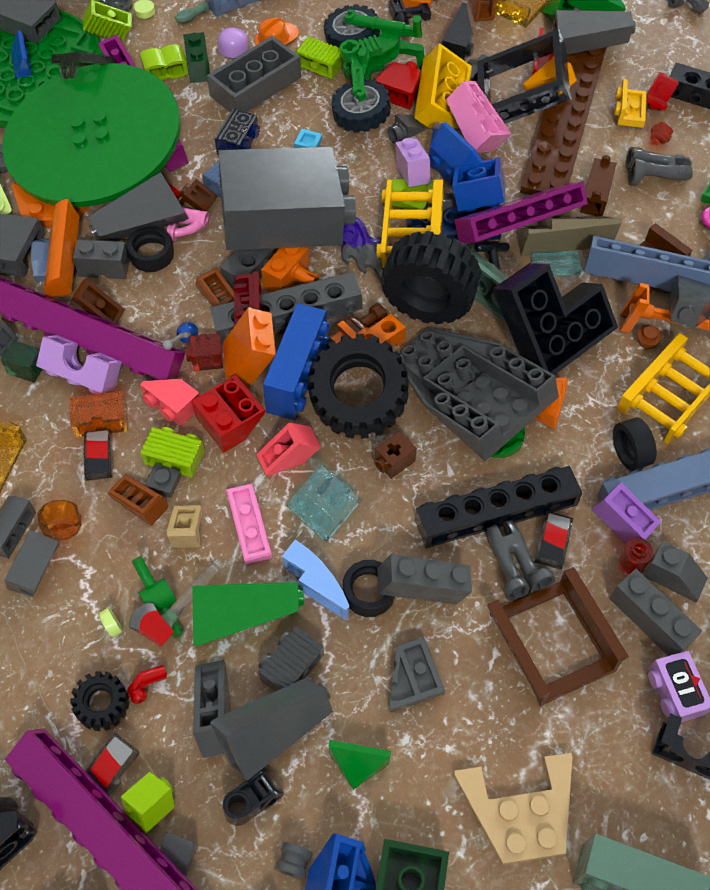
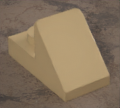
M201 505L174 506L167 528V537L173 548L200 547Z

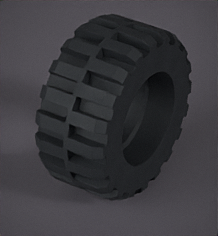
M426 231L424 234L414 232L411 235L408 234L402 237L393 245L382 272L381 285L389 303L393 307L396 306L400 313L409 315V318L419 319L423 323L428 324L429 322H434L435 324L451 323L456 319L462 318L470 311L481 280V268L475 255H471V250L466 245H460L459 240L455 238L452 240L446 234L440 233L437 235L432 231Z
M356 334V338L349 339V336L345 335L341 336V342L337 344L334 340L327 344L328 350L324 351L321 349L316 355L317 362H312L310 366L311 375L308 376V392L316 415L320 417V421L325 426L329 425L334 433L338 435L341 432L345 433L347 438L354 439V435H361V439L369 438L368 434L374 432L376 436L382 434L385 427L391 428L396 423L395 419L401 417L404 412V405L407 404L408 372L406 365L402 363L401 355L398 351L393 352L392 345L385 341L381 344L379 343V337L373 335L370 336V339H364V334ZM354 367H366L377 372L383 380L381 396L373 403L363 407H351L340 402L335 395L334 384L337 378L346 370Z

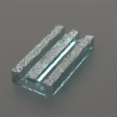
M579 252L531 254V263L550 264L554 276L581 275L582 272L581 262L578 259Z

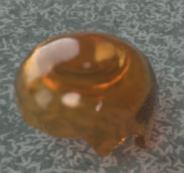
M53 500L44 504L38 510L39 528L43 535L58 541L68 540L77 535L82 526V517L74 502Z

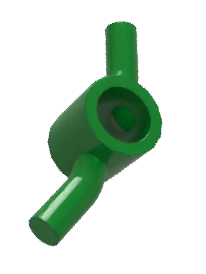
M142 556L133 559L132 564L145 586L144 589L138 591L144 604L153 603L164 621L175 631L172 634L173 638L180 637L184 631L170 609V606L177 603V600L164 578L155 582Z

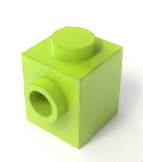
M148 772L121 796L124 812L145 833L150 831L175 808L172 795L174 790L171 784L165 778L161 777L159 779L153 773Z

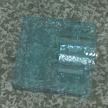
M320 464L286 506L323 541L328 542L362 499L353 492V489L334 475L324 465Z

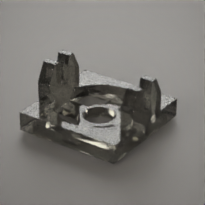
M82 51L53 54L51 56V64L59 65L62 79H75L78 67L115 63L112 56Z

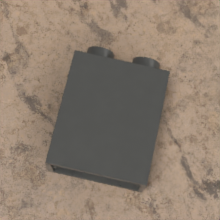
M333 147L218 150L226 250L343 245L344 225H355L356 204L354 195H348V167L336 166Z

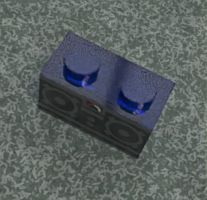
M232 109L215 136L217 155H219L218 150L251 149L253 140L257 139L260 133L257 115Z

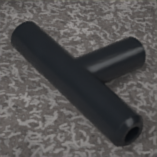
M476 242L473 248L475 252H488L489 263L494 264L497 269H500L498 252H507L510 249V245L508 242Z

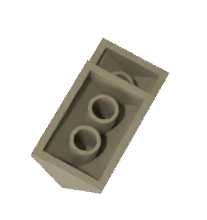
M608 216L549 217L540 220L539 226H522L516 229L521 256L588 249L591 246L593 236L615 240L622 224V218Z

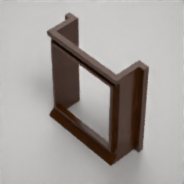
M574 567L563 572L560 582L503 607L499 600L487 605L490 610V616L495 620L536 694L539 706L616 672L621 662L629 657ZM564 594L602 659L549 684H545L509 618Z

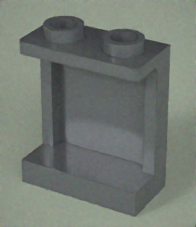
M0 214V274L18 277L25 276L28 270L23 259L34 238H43L45 236L38 218Z

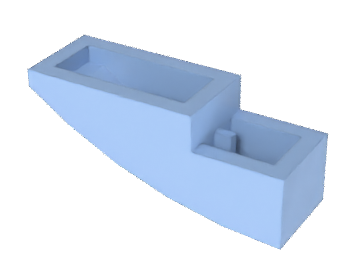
M294 540L282 556L283 568L300 578L299 588H303L305 595L342 619L347 620L349 617V604L337 580L313 552L297 540Z

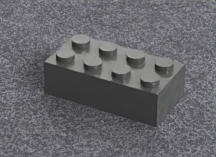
M271 36L208 74L209 95L229 112L232 109L247 112L301 78V57L274 36Z

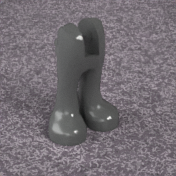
M630 147L626 156V168L630 169L628 184L636 186L645 176H658L677 181L689 180L693 176L691 160L683 154L664 155L648 152L640 147Z
M512 520L503 522L506 534L504 537L495 524L486 529L489 544L500 563L506 579L503 591L507 599H521L528 594L529 590L533 594L547 588L555 581V576L549 568L539 569L535 565L520 530ZM511 553L516 556L519 565L522 569V572L525 576V579L521 577V574L517 570L511 557Z

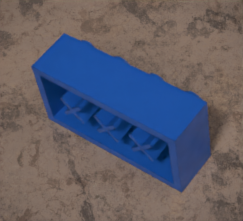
M297 303L263 383L266 413L296 421L298 413L303 412L306 405L305 395L309 391L307 382L308 376L311 375L310 366L312 362H317L316 355L321 349L327 351V344L330 342V337L327 336L330 322L326 320V310Z

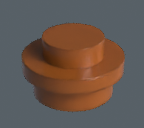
M644 325L638 329L636 337L641 347L651 349L661 342L662 333L655 326Z

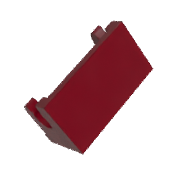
M258 271L234 277V282H246L245 284L233 285L234 326L248 307L262 311V289Z

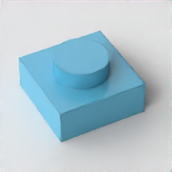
M301 129L294 142V148L319 147L322 142V134Z

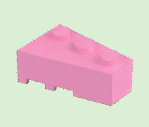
M464 81L446 99L465 140L478 153L493 152L511 135V132L475 81Z

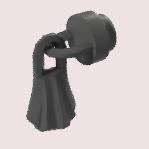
M667 0L668 4L674 8L683 5L685 1ZM687 0L699 14L706 11L709 7V1Z

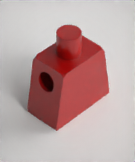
M408 61L406 65L392 62L375 80L378 81V84L382 83L385 89L388 90L391 104L411 110L419 90L421 72L413 61Z

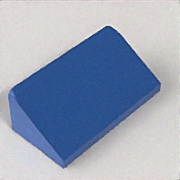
M19 30L11 47L16 78L27 77L32 74L23 33Z

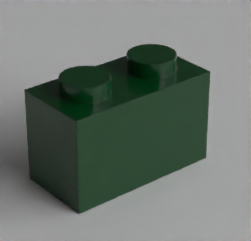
M204 32L183 34L190 83L206 82L210 69Z

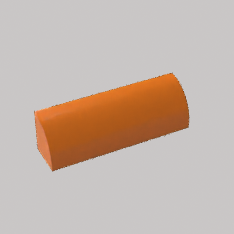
M69 199L59 201L53 209L44 292L50 297L67 296L72 293L75 265L73 254L78 236L79 215Z

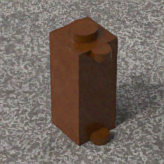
M608 155L602 156L601 159L594 158L585 191L588 204L581 207L580 213L593 216H603L617 164L611 162V158Z

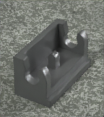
M30 530L5 578L6 588L33 597L54 552L60 544L59 541Z

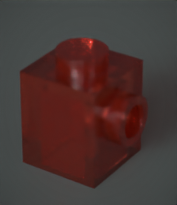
M220 333L189 336L190 347H186L187 362H192L194 371L224 368Z

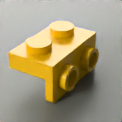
M623 79L621 87H617L615 100L618 101L614 111V115L618 116L617 125L643 128L646 119V91L627 89L628 80Z

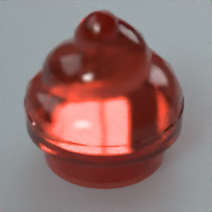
M664 122L654 125L650 131L651 144L659 145L669 142L673 134L672 128Z

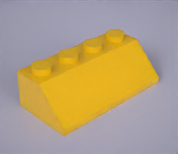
M440 43L423 58L414 118L430 129H433V125L436 122H447L453 129H459V125L446 99L464 81H470L472 66Z

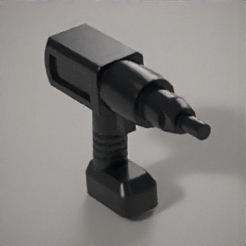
M389 0V11L394 21L405 22L409 25L408 19L417 14H420L421 18L425 21L431 19V10L428 3L405 8L402 0Z

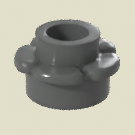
M397 122L393 123L388 129V136L393 144L402 141L408 135L406 127Z

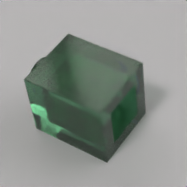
M13 340L8 349H5L2 354L1 362L8 375L35 383L43 370L36 366L39 348Z

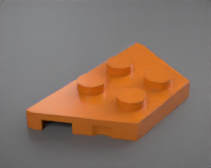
M12 183L11 187L21 216L38 218L41 226L51 227L55 205L33 198L16 183ZM74 207V209L81 216L88 210V207Z

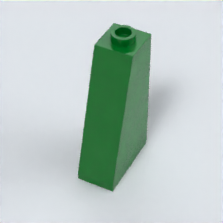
M298 582L192 586L193 646L202 645L298 612L299 606L304 605L303 588H298Z

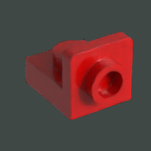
M659 72L646 93L647 105L654 110L661 109L665 111L668 100L679 84L678 80Z

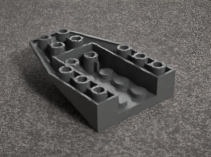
M427 328L398 352L402 357V363L406 365L408 382L424 406L484 461L490 458L559 397L555 375L496 342Z

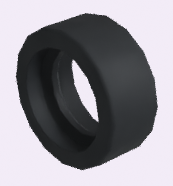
M150 226L137 229L127 240L126 248L129 259L138 270L156 272L167 267L173 259L172 240L169 234L162 228ZM148 243H158L164 246L159 253L151 256L137 253L141 246Z
M638 417L615 424L613 428V443L621 463L631 471L654 464L657 449L649 426Z
M374 559L362 560L354 563L346 571L343 578V592L349 604V609L355 614L363 617H376L385 613L392 606L395 596L384 595L381 600L376 602H364L355 597L353 593L354 581L363 575L372 574L378 576V567L382 562Z

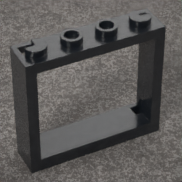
M559 29L477 61L478 86L491 103L490 77L554 53L557 80L492 104L505 124L571 100L566 45Z

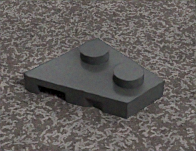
M422 637L397 645L389 705L390 713L444 695L445 689L425 638Z

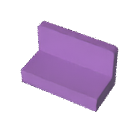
M621 482L592 508V511L630 548L646 540L661 523Z

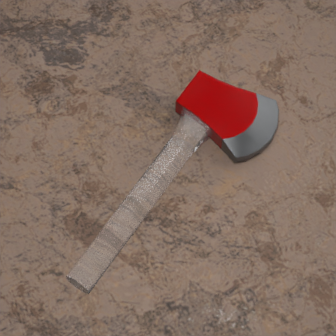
M215 558L162 616L153 603H147L135 609L130 617L129 628L145 636L158 647H161L175 632L172 626L177 617L193 600L192 586L207 585L223 567V563Z

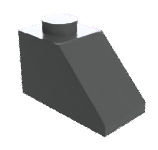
M664 541L661 542L644 575L647 579L696 603L708 579L689 553Z

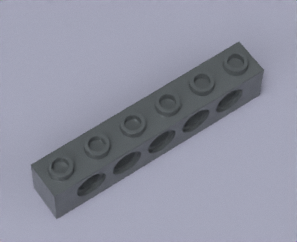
M354 272L262 294V311L272 314L273 332L282 331L287 328L297 303L326 310V319L346 313H354L357 310L363 309L362 294ZM234 302L210 307L220 345H223V341L234 327Z

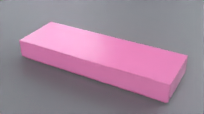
M250 483L226 489L245 565L271 559L272 553L253 484Z

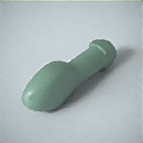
M201 2L192 9H184L176 14L175 20L178 23L189 22L195 16L207 12L210 8L209 4Z

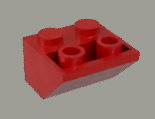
M237 375L232 376L192 400L195 417L223 453L246 440L265 414V409Z

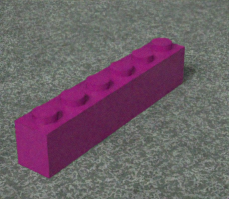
M584 182L565 183L455 219L460 243L479 242L587 205Z

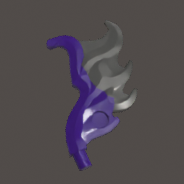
M357 216L355 225H344L342 260L348 265L349 258H353L361 272L366 274V267H371L376 271L378 277L381 278L384 268H382L381 258H377V244H381L382 238L371 237L364 223Z

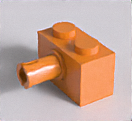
M279 248L261 269L263 288L274 292L290 288L297 281L306 284L320 280V275L307 270L309 267V248Z

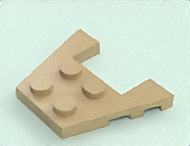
M572 753L543 758L550 790L488 799L482 767L453 772L457 785L459 784L470 809L473 810L481 824V829L501 865L566 854Z

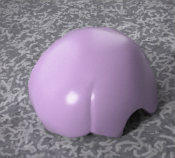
M230 27L219 33L217 39L218 52L224 57L236 58L248 51V37L242 29Z

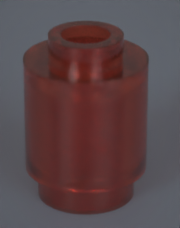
M642 538L630 539L619 556L621 569L627 574H631L635 569L642 573L653 557L652 546Z

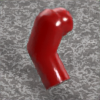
M160 665L137 674L127 690L128 697H131L132 703L140 704L144 702L147 698L146 688L150 684L167 679L165 667Z

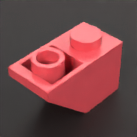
M182 379L143 381L140 384L144 402L149 407L153 408L155 406L160 410L162 416L167 421H174L181 427L195 414L192 400L199 397L200 394Z

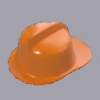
M279 17L265 19L259 25L258 34L254 40L255 46L271 36L287 45L298 37L299 30L295 25L284 22Z

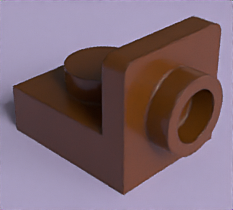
M197 179L191 185L186 184L179 193L182 197L179 201L181 206L187 202L194 209L206 212L218 198L215 193Z

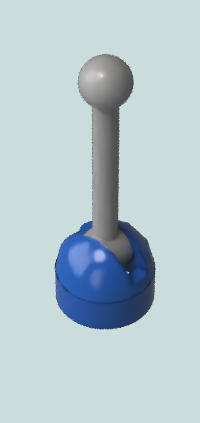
M184 322L177 328V336L171 340H165L162 346L165 350H170L173 344L179 340L184 343L192 342L198 336L196 325L192 322Z

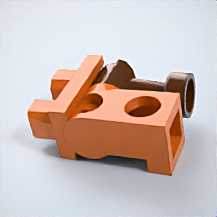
M375 303L369 308V314L360 319L351 316L345 322L341 321L338 323V332L330 338V342L334 340L337 344L341 342V336L348 335L349 339L356 338V334H364V339H370V336L373 335L379 337V343L381 344L386 341L392 346H399L405 342L406 327L391 313L388 315L381 304Z

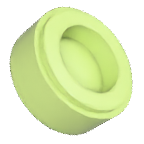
M139 0L134 4L135 15L141 19L150 18L155 14L154 4L150 0Z
M109 607L99 613V618L111 637H116L123 632L118 619Z

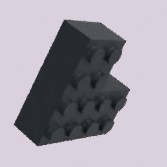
M529 263L493 288L519 355L553 375L557 374L618 328L603 284L582 282L562 297L550 264Z

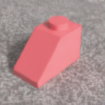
M289 422L256 455L265 475L271 476L305 463L321 446L311 426Z

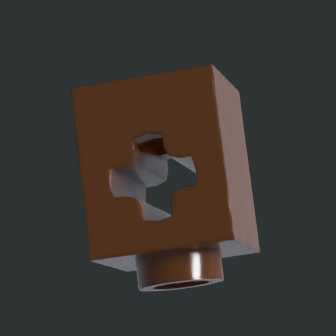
M399 430L375 447L374 464L381 473L385 472L392 479L415 462L417 448Z

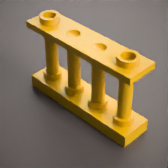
M387 180V187L382 190V204H385L381 244H377V258H381L382 268L385 267L393 247L389 246L390 237H404L414 232L424 234L426 231H432L434 234L439 235L442 232L443 180H434L433 189H429V192H393L392 180ZM393 201H428L429 204H432V207H428L427 210H392ZM391 219H427V222H431V225H426V228H390Z
M681 333L673 339L622 395L617 410L624 415L631 408H638L669 429L664 440L666 444H669L674 437L679 439L688 427L685 424L710 397V384L703 389L672 368L674 360L677 362L681 361L710 380V368L686 353L687 349L684 346L688 338ZM660 376L663 378L667 376L697 396L696 400L689 405L658 384L659 381L657 379ZM646 391L648 393L653 392L683 414L677 421H674L645 401L642 395Z

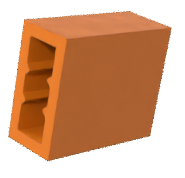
M248 307L225 338L223 350L226 380L237 375L246 388H250L275 357L271 313Z

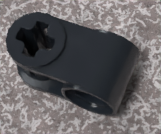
M267 767L261 769L252 778L244 781L224 797L223 811L226 820L234 826L246 824L283 797V790L277 789L268 776L269 770ZM241 801L246 805L245 811L237 815L232 814L229 811L232 803Z

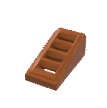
M474 0L472 8L474 22L494 20L497 0Z
M217 267L196 278V287L213 307L230 301L234 302V291ZM215 282V283L217 284V285H215V286L209 288V285H211L212 283ZM218 289H221V290H222L221 292H219V293H217V294H215V295H214V293H213L214 291H216V290H218ZM227 295V298L219 302L218 299L220 297Z
M127 474L107 493L111 498L150 526L168 508L166 501L160 494ZM129 486H132L129 489V491L124 496H122V494L127 490V488Z

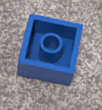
M500 157L455 167L452 187L458 212L464 210L471 212L484 206L495 207L505 202L506 182Z

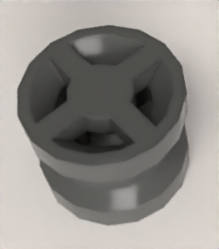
M283 842L281 846L282 856L275 863L274 870L287 876L304 880L306 876L305 865L306 862L311 860L313 852L301 846Z

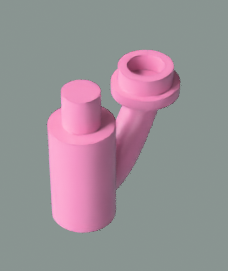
M183 208L189 219L179 223L187 226L179 228L178 224H169L167 233L171 240L176 241L177 237L193 234L201 228H207L209 212Z

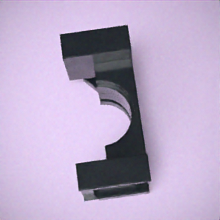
M670 713L669 718L662 722L652 754L710 780V752L702 759L691 757L684 749L683 737L677 734L682 718Z

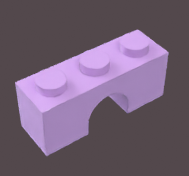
M59 335L42 338L36 366L45 369L46 374L64 377L68 383L83 385L89 388L88 390L91 393L98 395L115 390L122 361L103 353L87 355L85 364L82 366L76 356L78 343Z

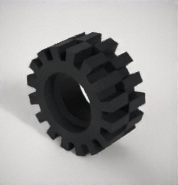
M96 671L94 677L90 673L85 675L87 680L83 682L80 679L77 682L79 688H73L72 690L74 698H70V704L73 706L71 709L81 724L88 729L92 727L94 731H100V728H104L105 731L109 730V725L111 724L117 726L120 723L118 719L120 717L124 719L126 716L124 710L129 709V702L127 701L129 697L123 683L117 676L113 677L110 672L106 671L105 675H102L101 671ZM98 691H107L111 694V703L108 708L100 712L91 710L89 707L91 696Z

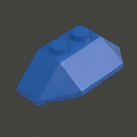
M447 122L434 123L429 152L430 166L437 170L447 183L452 185L455 167L480 162L483 159L475 148Z
M332 834L309 868L305 890H375L376 882L370 863L364 853L366 850L363 842L340 834Z

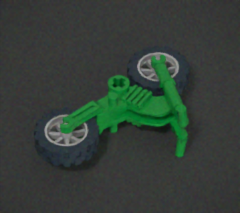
M353 4V6L346 5L342 9L337 8L334 13L331 12L328 15V19L324 21L326 42L329 45L332 44V46L340 48L341 58L344 61V75L347 79L352 80V83L349 84L347 82L342 88L336 90V95L333 94L331 106L334 120L340 128L344 127V130H353L355 133H360L363 130L368 132L372 128L380 127L379 124H384L387 120L386 117L390 116L391 109L388 90L385 89L382 83L378 84V81L370 80L372 73L375 70L380 71L381 68L382 70L385 69L384 65L395 59L399 54L416 56L418 69H422L424 47L421 44L400 40V36L421 38L423 36L421 17H413V25H407L405 22L379 18L372 8L368 9V6L365 5L362 7L359 4Z

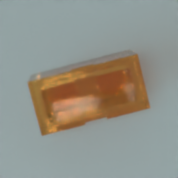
M109 391L104 394H83L78 397H70V425L75 437H85L88 432H97L98 430H107L108 434L127 432V404L123 392Z

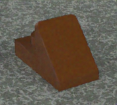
M88 278L81 282L71 298L86 312L116 324L125 311L123 307Z

